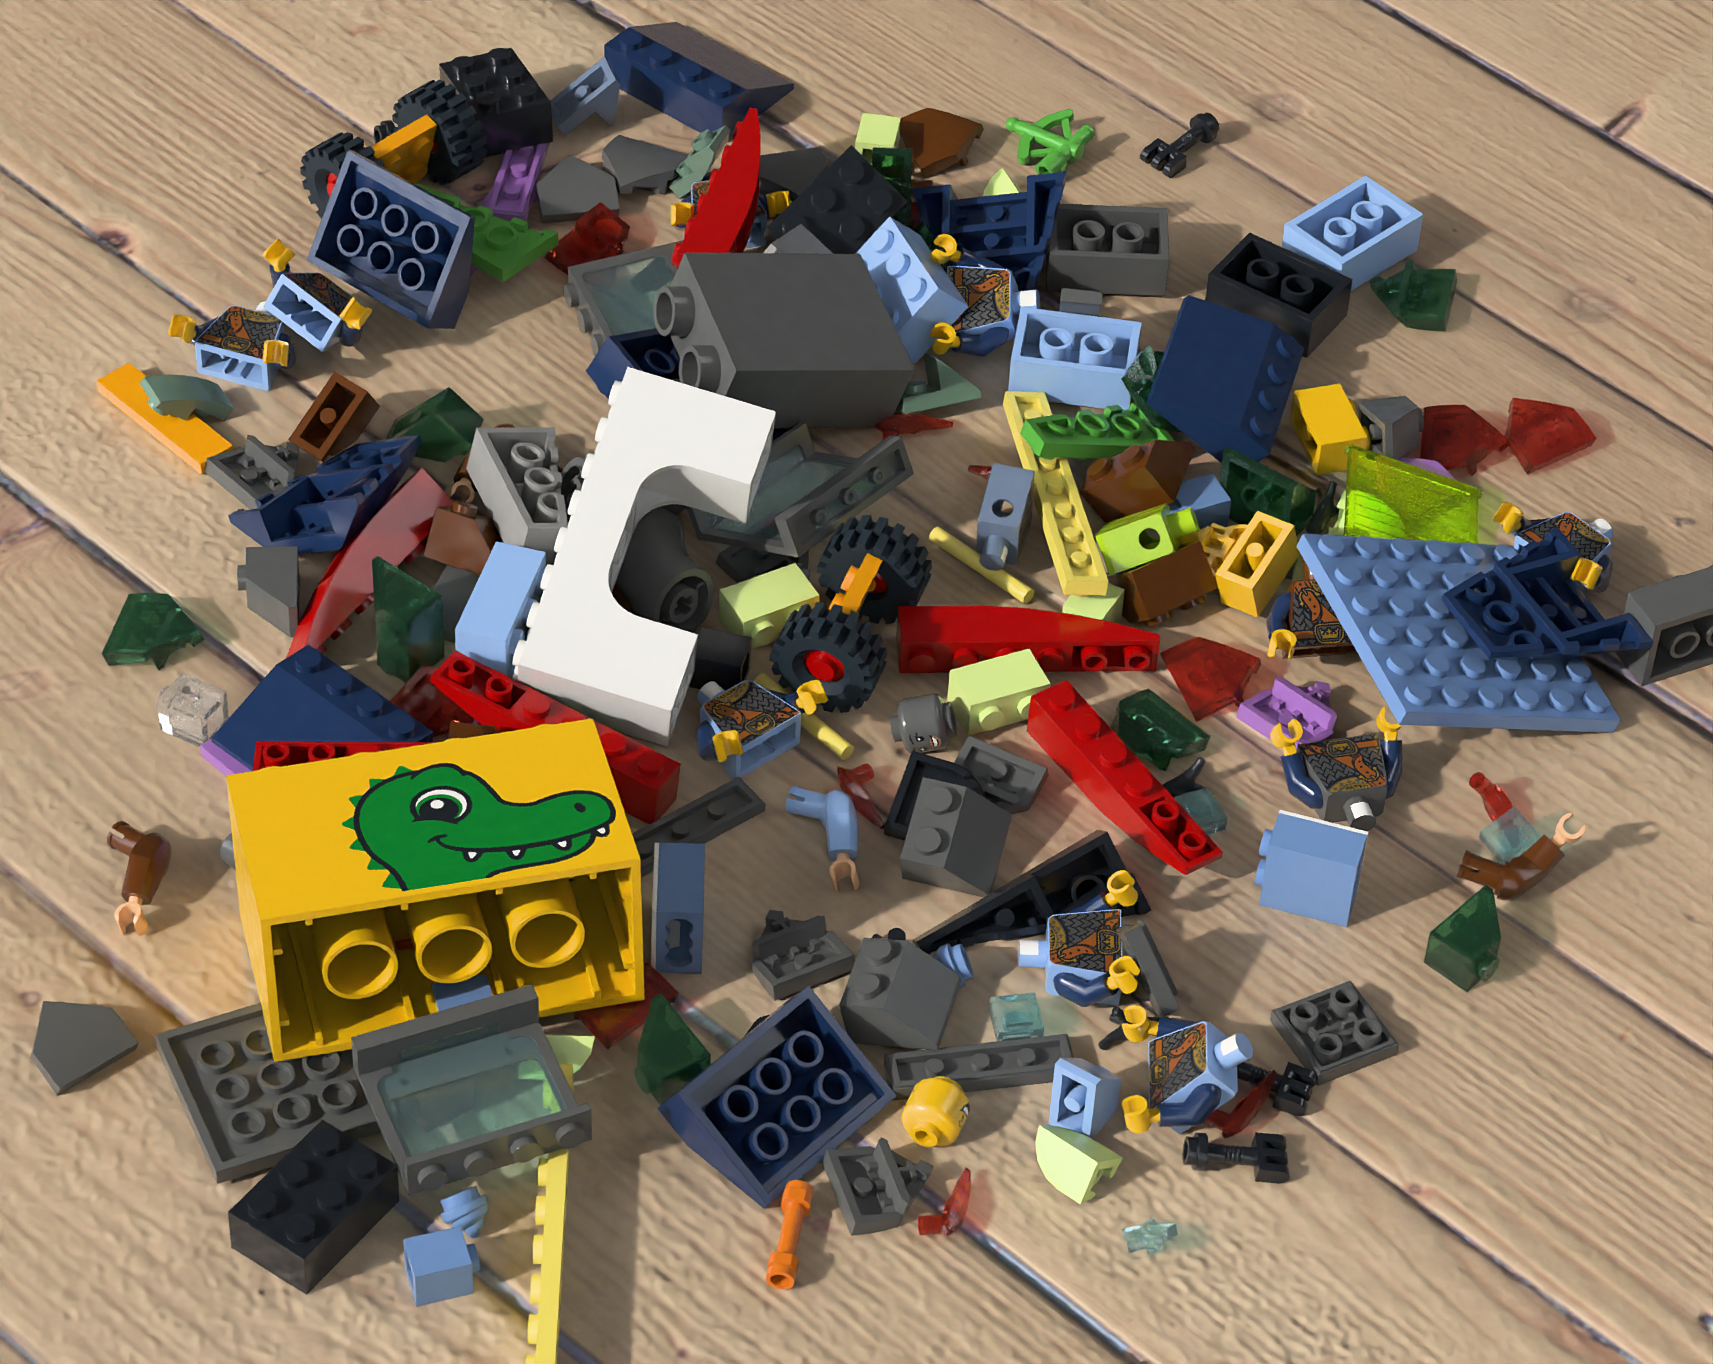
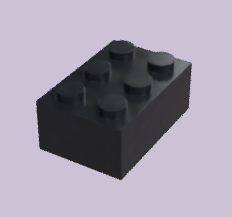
M512 47L507 49L495 48L488 53L471 57L459 56L452 61L439 64L440 80L445 81V86L451 84L456 87V94L462 93L467 98L466 105L468 107L473 106L477 112L474 114L476 121H481L483 129L480 130V133L486 136L487 144L483 145L487 149V154L483 158L503 154L507 150L513 149V151H516L523 147L553 142L551 101Z
M851 145L767 226L763 236L771 244L802 224L833 254H856L889 217L894 219L902 212L908 201Z
M1249 232L1208 274L1205 301L1276 324L1284 332L1293 336L1305 348L1302 356L1307 358L1347 316L1353 279Z
M321 1120L228 1211L231 1248L307 1295L400 1201L398 1165L326 1121Z

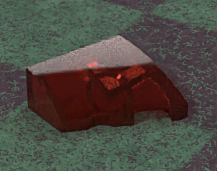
M599 202L577 220L573 230L561 238L556 247L547 252L545 259L568 275V267L621 255L624 252L623 245L627 240L630 226L602 202ZM617 269L584 276L583 280L587 286L608 293L616 283Z

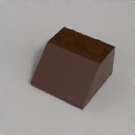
M1154 440L1141 446L1133 445L1123 453L1111 458H1100L1087 469V476L1080 493L1105 523L1163 504H1171L1176 499L1195 447L1191 442Z
M1200 541L1180 544L1178 549L1169 555L1111 576L1106 572L1109 583L1125 589L1122 616L1129 623L1146 621L1148 626H1153L1172 617L1170 610L1181 606L1182 610H1187L1206 601L1204 594L1218 588Z

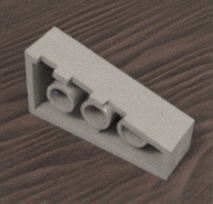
M555 427L476 428L466 469L502 541L506 544L546 552V566L547 564L554 565L557 552H554V547L561 527L568 528L564 495H561L562 476L561 472H558L557 467L559 459L558 448H555L554 445L556 438Z

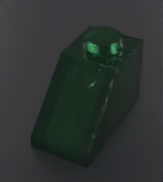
M448 387L396 418L386 439L420 434L422 444L415 457L445 463L459 454L464 456L472 448L476 428L481 427L484 419Z
M1487 885L1482 887L1429 933L1424 963L1466 992L1480 980L1484 982L1489 980L1496 972L1500 963L1497 955L1501 934L1492 888Z
M660 993L652 998L638 1044L637 1068H635L634 1073L641 1090L646 1094L651 1093L659 1105H662L711 1064V1054Z

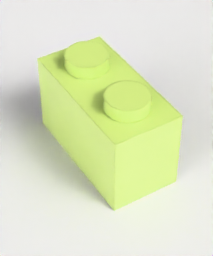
M793 563L720 589L719 621L728 633L752 637V650L776 641L790 614L794 610L799 611L800 607L809 604L813 609L816 602H819L820 595L797 564Z
M1025 649L950 670L947 701L952 703L954 713L967 735H973L1028 720L1031 696L1050 688L1051 683L1031 650Z

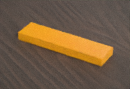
M130 362L97 380V390L100 394L199 474L205 473L207 458L233 450V445L193 413L185 421L171 414L162 416L154 411L147 402L149 397L140 385L142 379L147 376Z

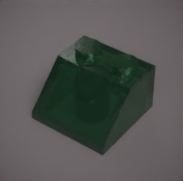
M1227 447L1223 451L1219 483L1231 499L1229 519L1238 524L1248 525L1256 512L1259 511L1294 525L1297 537L1306 528L1314 513L1317 491L1231 447Z
M377 556L372 560L377 665L388 675L396 676L403 682L411 685L445 657L443 597Z

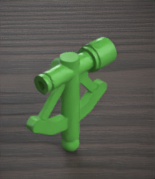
M1071 109L1047 115L1034 124L1019 120L1016 117H1011L1006 121L1008 131L1022 136L1019 140L1017 154L1019 164L1029 163L1030 158L1044 157L1035 167L1038 175L1065 171L1067 164H1072L1083 156L1084 146L1095 136V131L1091 126L1084 125L1072 136L1069 122L1074 120V113ZM1062 125L1064 137L1048 130ZM1035 142L1048 147L1044 149L1031 150V147Z

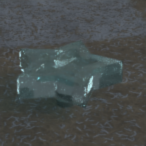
M1153 1218L1139 1226L1121 1229L1123 1239L1127 1241L1129 1253L1146 1249L1147 1254H1154L1157 1252L1156 1249L1163 1250L1165 1241L1178 1235L1176 1224L1158 1223Z

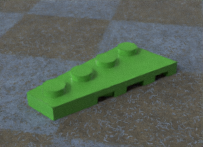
M418 183L415 184L475 217L471 264L501 282H505L558 245V232L547 228L542 233L529 229L527 221L513 217L509 222L493 216L492 209L481 205L478 207H466L461 205L460 198Z
M1142 401L1132 402L1127 410H1123L1119 405L1106 406L1102 414H1095L1090 409L1078 411L1075 418H1070L1065 414H1056L1026 419L1020 432L1031 446L1032 451L1037 456L1048 460L1054 458H1075L1083 461L1089 458L1108 459L1123 453L1133 445L1141 446L1154 440L1174 441Z

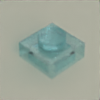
M1208 787L1174 797L1207 835L1226 829L1228 817Z
M1515 806L1481 830L1479 834V839L1502 865H1504L1505 861L1510 862L1512 858L1523 854L1541 837Z
M1035 992L990 997L989 1013L996 1041L1041 1037L1044 1035V1025Z

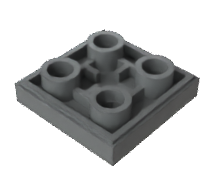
M1351 980L1279 1007L1271 1012V1023L1303 1067L1316 1073L1317 1086L1396 1056L1399 1044Z

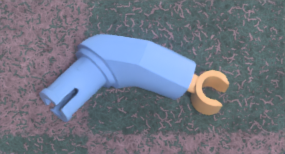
M794 785L788 794L796 796L795 800L786 799L787 813L821 820L826 830L828 856L831 861H834L829 869L834 890L839 892L838 882L843 877H851L854 890H857L860 881L856 865L852 859L857 857L858 819L851 796L838 789L826 795Z

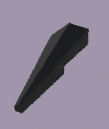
M1096 830L913 939L916 947L930 954L937 951L940 946L948 943L951 947L958 944L968 947L983 942L1044 933L1047 930V920L1050 916L1063 914L1082 906L1103 891L1109 893L1107 888L1108 879L1115 872L1120 870L1127 871L1108 832ZM1128 872L1135 880L1133 887L1138 892V899L1134 905L1128 907L1117 903L1116 909L1121 910V917L1146 914L1151 911V908L1134 874Z

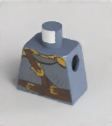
M993 463L977 524L976 552L981 554L979 562L984 568L997 571L1002 569L1005 563L1012 565L1018 563L1032 521L1035 471ZM1004 501L1012 505V513L1001 511Z

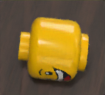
M938 1076L923 1079L914 1086L901 1115L903 1127L912 1139L921 1146H949L957 1140L969 1114V1099L962 1087L948 1077Z

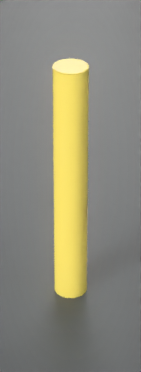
M939 526L931 531L929 535L931 542L1022 603L1027 604L1034 596L1032 588L1003 569L993 571L984 568L979 562L981 554Z
M765 673L758 675L754 680L756 684L765 689L789 694ZM806 713L801 714V726L842 760H846L851 756L854 751L853 745L814 713L809 715Z

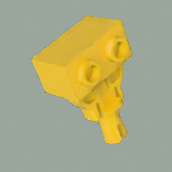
M1259 511L1256 512L1248 525L1237 524L1224 527L1217 523H1212L1211 527L1206 526L1196 533L1181 537V544L1200 541L1218 586L1217 589L1219 590L1221 603L1257 618L1300 555L1296 547L1298 542L1295 526Z

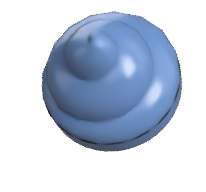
M948 943L937 949V955L933 956V958L960 975L961 984L959 988L965 986L964 981L974 978L969 958L962 944L951 947Z
M476 1185L440 1200L444 1212L440 1215L445 1224H451L452 1228L461 1226L462 1231L471 1238L479 1236V1231L484 1225L483 1217L488 1212L489 1205L486 1196H480Z

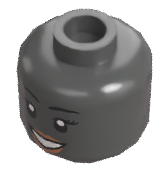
M935 693L902 699L898 706V715L890 717L894 741H902L904 748L909 753L912 750L926 753L946 749L951 737L957 735L956 718L952 703L944 702L943 698Z

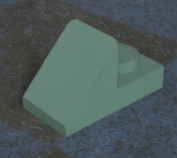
M924 353L928 385L923 380L909 382L896 410L903 414H909L982 398L981 390L938 358Z

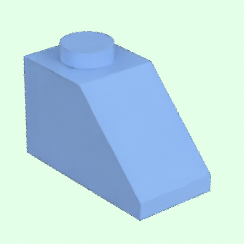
M1059 1058L1055 1063L1049 1124L1068 1128L1094 1139L1118 1109L1122 1079L1113 1075L1106 1068L1096 1066L1082 1058Z

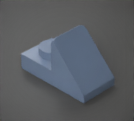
M602 58L550 100L552 118L557 128L565 135L582 124L594 112L611 126L614 125L620 82L607 58Z

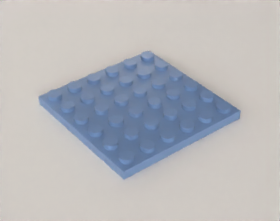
M1303 533L1296 546L1399 725L1613 733L1621 720L1608 697L1602 691L1590 668L1581 656L1524 661L1489 659L1441 600L1445 592L1479 572L1486 574L1501 559L1505 557L1511 559L1518 555L1513 546L1504 544H1473L1470 542H1439L1436 540H1404L1401 538H1371L1366 536H1337L1331 534Z

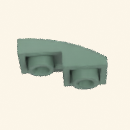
M726 125L712 133L707 129L692 141L691 146L694 149L677 167L678 176L669 187L678 198L690 192L691 185L694 182H700L723 151L731 131Z
M155 375L144 377L140 382V385L149 397L147 401L149 406L162 416L171 414L186 421L190 414L195 411L201 416L206 417L210 414L225 421L234 410V407L220 386L206 379L186 375Z

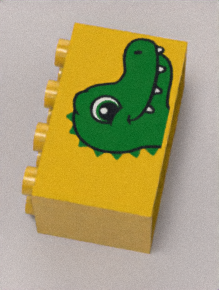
M593 718L559 724H541L533 728L469 738H451L431 744L379 752H361L347 757L283 767L271 766L257 771L226 775L240 917L274 1062L352 1049L351 1037L438 1012L431 984L458 983L477 975L487 974L492 995L532 984L539 998V1018L645 1000L641 860Z

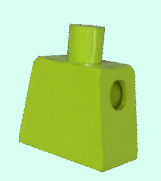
M1163 504L1108 522L1095 537L1108 573L1111 576L1175 552L1181 544V537L1200 531L1192 507L1171 514L1168 504ZM1148 529H1155L1159 533L1160 538L1152 537Z

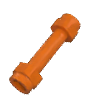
M792 1180L786 1184L781 1203V1211L784 1213L777 1251L772 1252L769 1256L766 1282L771 1287L780 1290L790 1289L794 1286L799 1265L796 1250L803 1218L808 1217L811 1211L814 1189L809 1183L802 1180Z

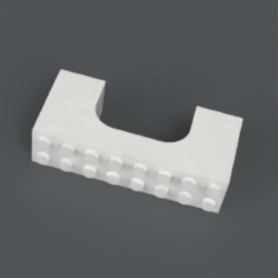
M627 367L623 381L615 380L608 401L611 409L608 418L602 416L595 435V441L598 444L595 454L588 453L581 474V478H584L581 491L575 489L568 508V515H571L568 528L561 527L554 547V552H557L554 565L547 564L540 585V589L544 590L540 603L534 601L531 606L526 627H530L526 641L520 639L515 649L512 665H516L512 679L589 718H593V720L617 732L668 747L694 673L698 634L636 616L618 604L612 595V591L634 530L642 517L651 510L664 505L679 504L746 524L771 453L776 412Z

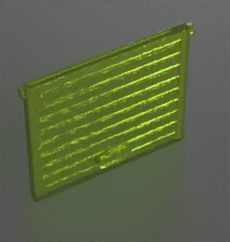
M1346 445L1344 453L1348 454L1344 536L1401 538L1404 540L1421 541L1436 540L1454 543L1470 542L1478 544L1479 499L1482 497L1483 491L1477 487L1354 445Z

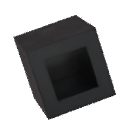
M701 627L697 640L694 673L689 687L701 689L708 682L715 681L726 691L746 680L751 668L752 637Z

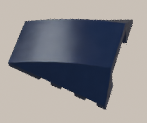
M1057 172L1027 176V192L958 199L950 184L913 188L914 198L920 213L919 218L931 252L935 249L946 252L943 247L935 245L933 241L941 234H948L955 239L957 243L956 250L962 247L1012 271L1018 285V291L1036 290L1068 176L1067 173ZM948 260L944 264H940L946 272V274L947 266H953L951 260Z
M419 434L355 444L317 465L316 470L318 473L300 475L287 482L289 487L274 497L273 493H267L255 500L257 509H238L228 515L231 524L262 547L298 546V555L342 549L365 527V523L379 511L394 491L422 444L421 436Z
M1558 527L1547 532L1545 539L1537 543L1533 540L1523 546L1521 552L1513 558L1508 559L1505 557L1496 562L1494 568L1486 574L1479 572L1445 592L1441 599L1489 659L1517 661L1551 660L1652 648L1654 643L1630 613L1604 619L1573 580L1570 579L1581 554Z

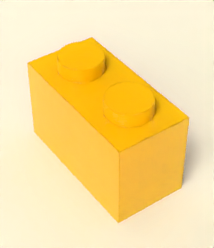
M1341 384L1294 391L1290 423L1316 475L1363 468L1365 452L1370 449V434L1367 427L1361 425L1357 417L1354 401L1347 398Z

